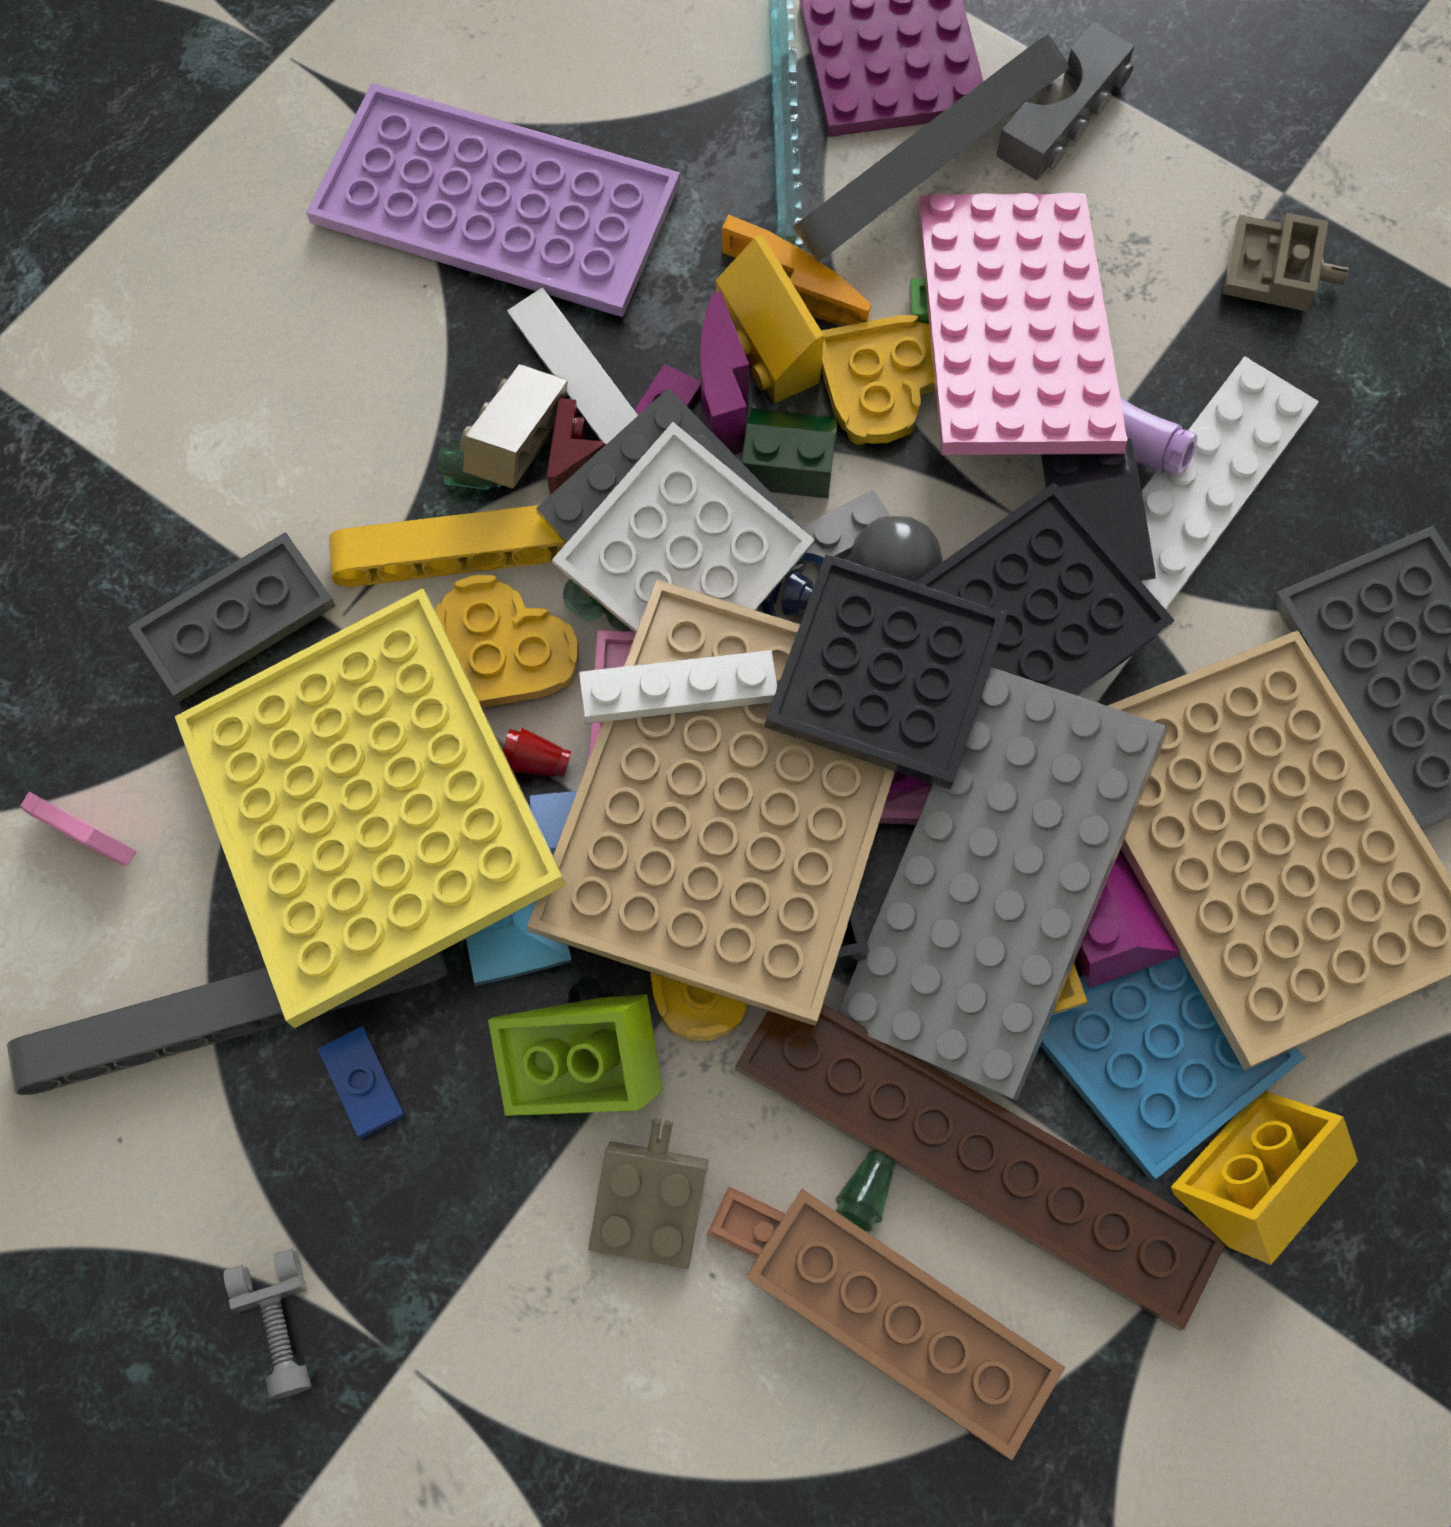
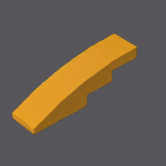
M728 214L722 226V253L736 258L755 237L763 234L813 317L841 327L870 321L872 304L840 275L820 261L817 263L812 255L772 232Z

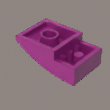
M719 291L712 293L701 333L702 421L736 455L743 453L745 442L749 362L722 293Z

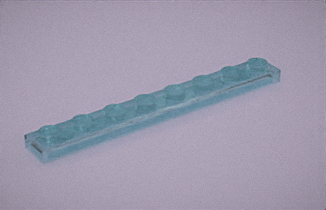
M769 0L777 236L795 245L803 244V242L792 227L803 218H795V209L802 208V183H794L793 174H800L801 167L800 148H792V140H799V114H791V106L798 105V81L790 80V73H796V47L788 46V40H795V14H787V8L794 7V0Z

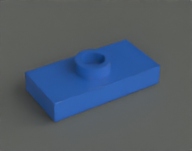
M363 1026L318 1048L358 1138L363 1139L406 1117Z

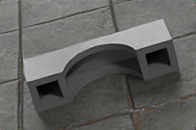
M1093 22L1070 50L1068 64L1071 68L1065 72L1064 77L1071 85L1074 94L1064 101L1050 105L1025 102L1002 129L996 156L1036 181L1047 168L1053 170L1061 161L1067 144L1071 140L1077 142L1083 135L1089 122L1088 119L1092 114L1099 115L1104 110L1112 90L1115 87L1121 89L1129 79L1133 70V66L1129 63L1134 45Z

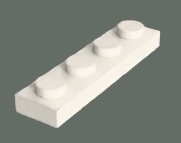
M772 650L579 672L585 724L772 703L777 690Z

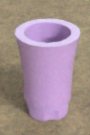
M1120 398L1127 438L1132 439L1136 463L1160 472L1167 470L1176 475H1181L1183 471H1186L1197 444V434L1184 430L1181 425L1157 417Z

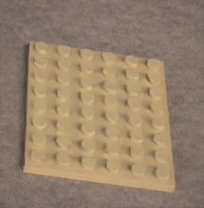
M656 579L624 667L772 650L778 687L800 624ZM772 703L604 721L553 855L567 885L536 901L527 924V931L816 1026L895 771L765 728V721Z
M1298 630L1108 705L1109 707L1166 725L1168 729L1167 736L1124 838L1121 850L1152 906L1181 951L1180 956L1244 1071L1451 977V876Z

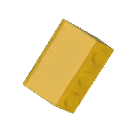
M763 234L757 236L716 279V292L721 291L745 355L752 365L751 373L757 387L761 391L766 389L773 403H776L820 383L824 335Z
M1264 1091L1229 1121L1171 1186L1173 1194L1229 1248L1272 1265L1356 1165L1358 1159L1343 1116Z

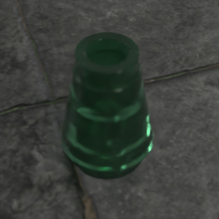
M868 1151L866 1158L863 1159L835 1200L838 1204L836 1212L862 1230L872 1231L875 1223L882 1221L893 1170L896 1165L895 1162L883 1153Z

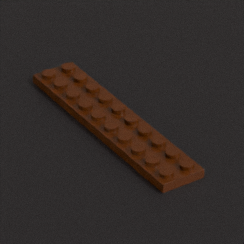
M825 1004L822 1005L816 1026L767 1011L735 1065V1070L1179 1331L1185 1329L1226 1245L1200 1220L917 1057L869 1037L866 1028Z

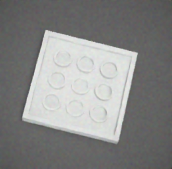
M672 422L552 559V562L636 633L656 579L756 611L813 545L815 540L678 425Z

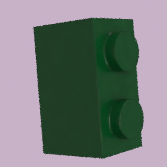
M752 408L746 427L742 463L770 492L828 499L838 419L836 417Z

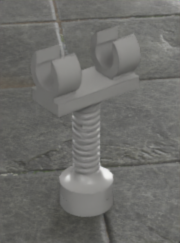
M293 1248L274 1254L275 1268L280 1283L253 1292L252 1279L247 1267L243 1268L242 1264L224 1270V1282L230 1298V1309L238 1313L258 1306L262 1309V1318L264 1319V1324H266L264 1326L267 1329V1339H269L268 1344H271L269 1346L271 1358L274 1360L273 1365H275L272 1374L265 1378L269 1400L286 1398L311 1388L307 1367L304 1365L298 1366L293 1361L292 1350H290L291 1345H289L290 1341L287 1340L289 1336L286 1335L288 1332L285 1330L284 1314H282L283 1310L280 1304L283 1298L307 1291L306 1283L303 1279L301 1261L298 1252L293 1251Z

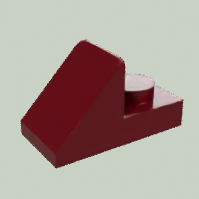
M559 398L547 471L550 495L606 445L602 441L584 440L586 421L585 418L578 416L577 401L573 399Z

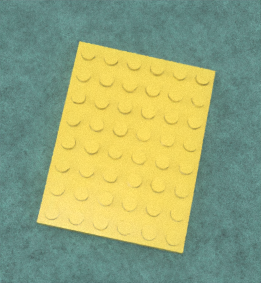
M423 588L175 716L285 1020L293 1028L308 1022L567 885L432 602Z

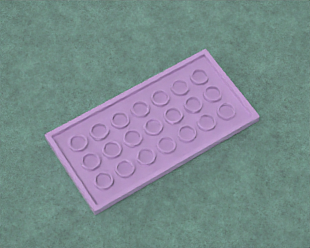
M371 83L306 214L311 224L537 291L543 287L550 296L623 317L680 185V173Z

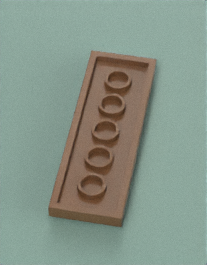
M804 1189L800 1190L745 1276V1279L1008 1460H1013L1066 1368Z

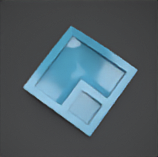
M536 901L466 938L475 986L510 979L571 962L567 944L527 931V924Z

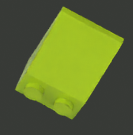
M647 995L602 997L496 1016L488 1020L505 1116L638 1111L663 1091Z

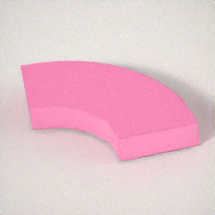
M28 792L20 805L23 807L22 810L32 817L123 866L125 864L129 865L136 853V850L31 792Z

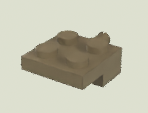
M1290 213L1285 214L1282 223L1239 215L1235 225L1223 294L1307 311L1317 293L1319 280L1344 285L1348 274V267L1323 263V252L1329 221Z
M652 1119L648 1148L610 1141L605 1149L588 1250L689 1269L709 1159L668 1152L673 1122L665 1120L661 1139H659L662 1119Z

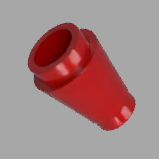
M521 728V731L509 729L503 753L513 773L564 777L571 750L564 749L562 746Z

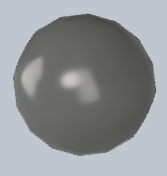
M890 515L872 521L863 529L854 541L849 561L915 582L942 563L943 557L938 539L927 525L909 516Z

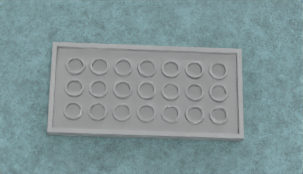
M990 667L952 788L950 790L933 784L868 938L869 952L867 958L858 962L838 1013L866 1028L871 1038L1017 1101L1167 736L1168 729L1166 725Z

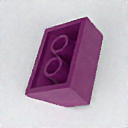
M1121 848L1075 958L1088 988L1179 957L1181 952L1152 906Z

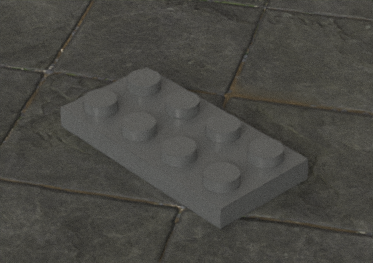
M284 532L131 624L128 628L173 697L179 703L336 605L288 534Z

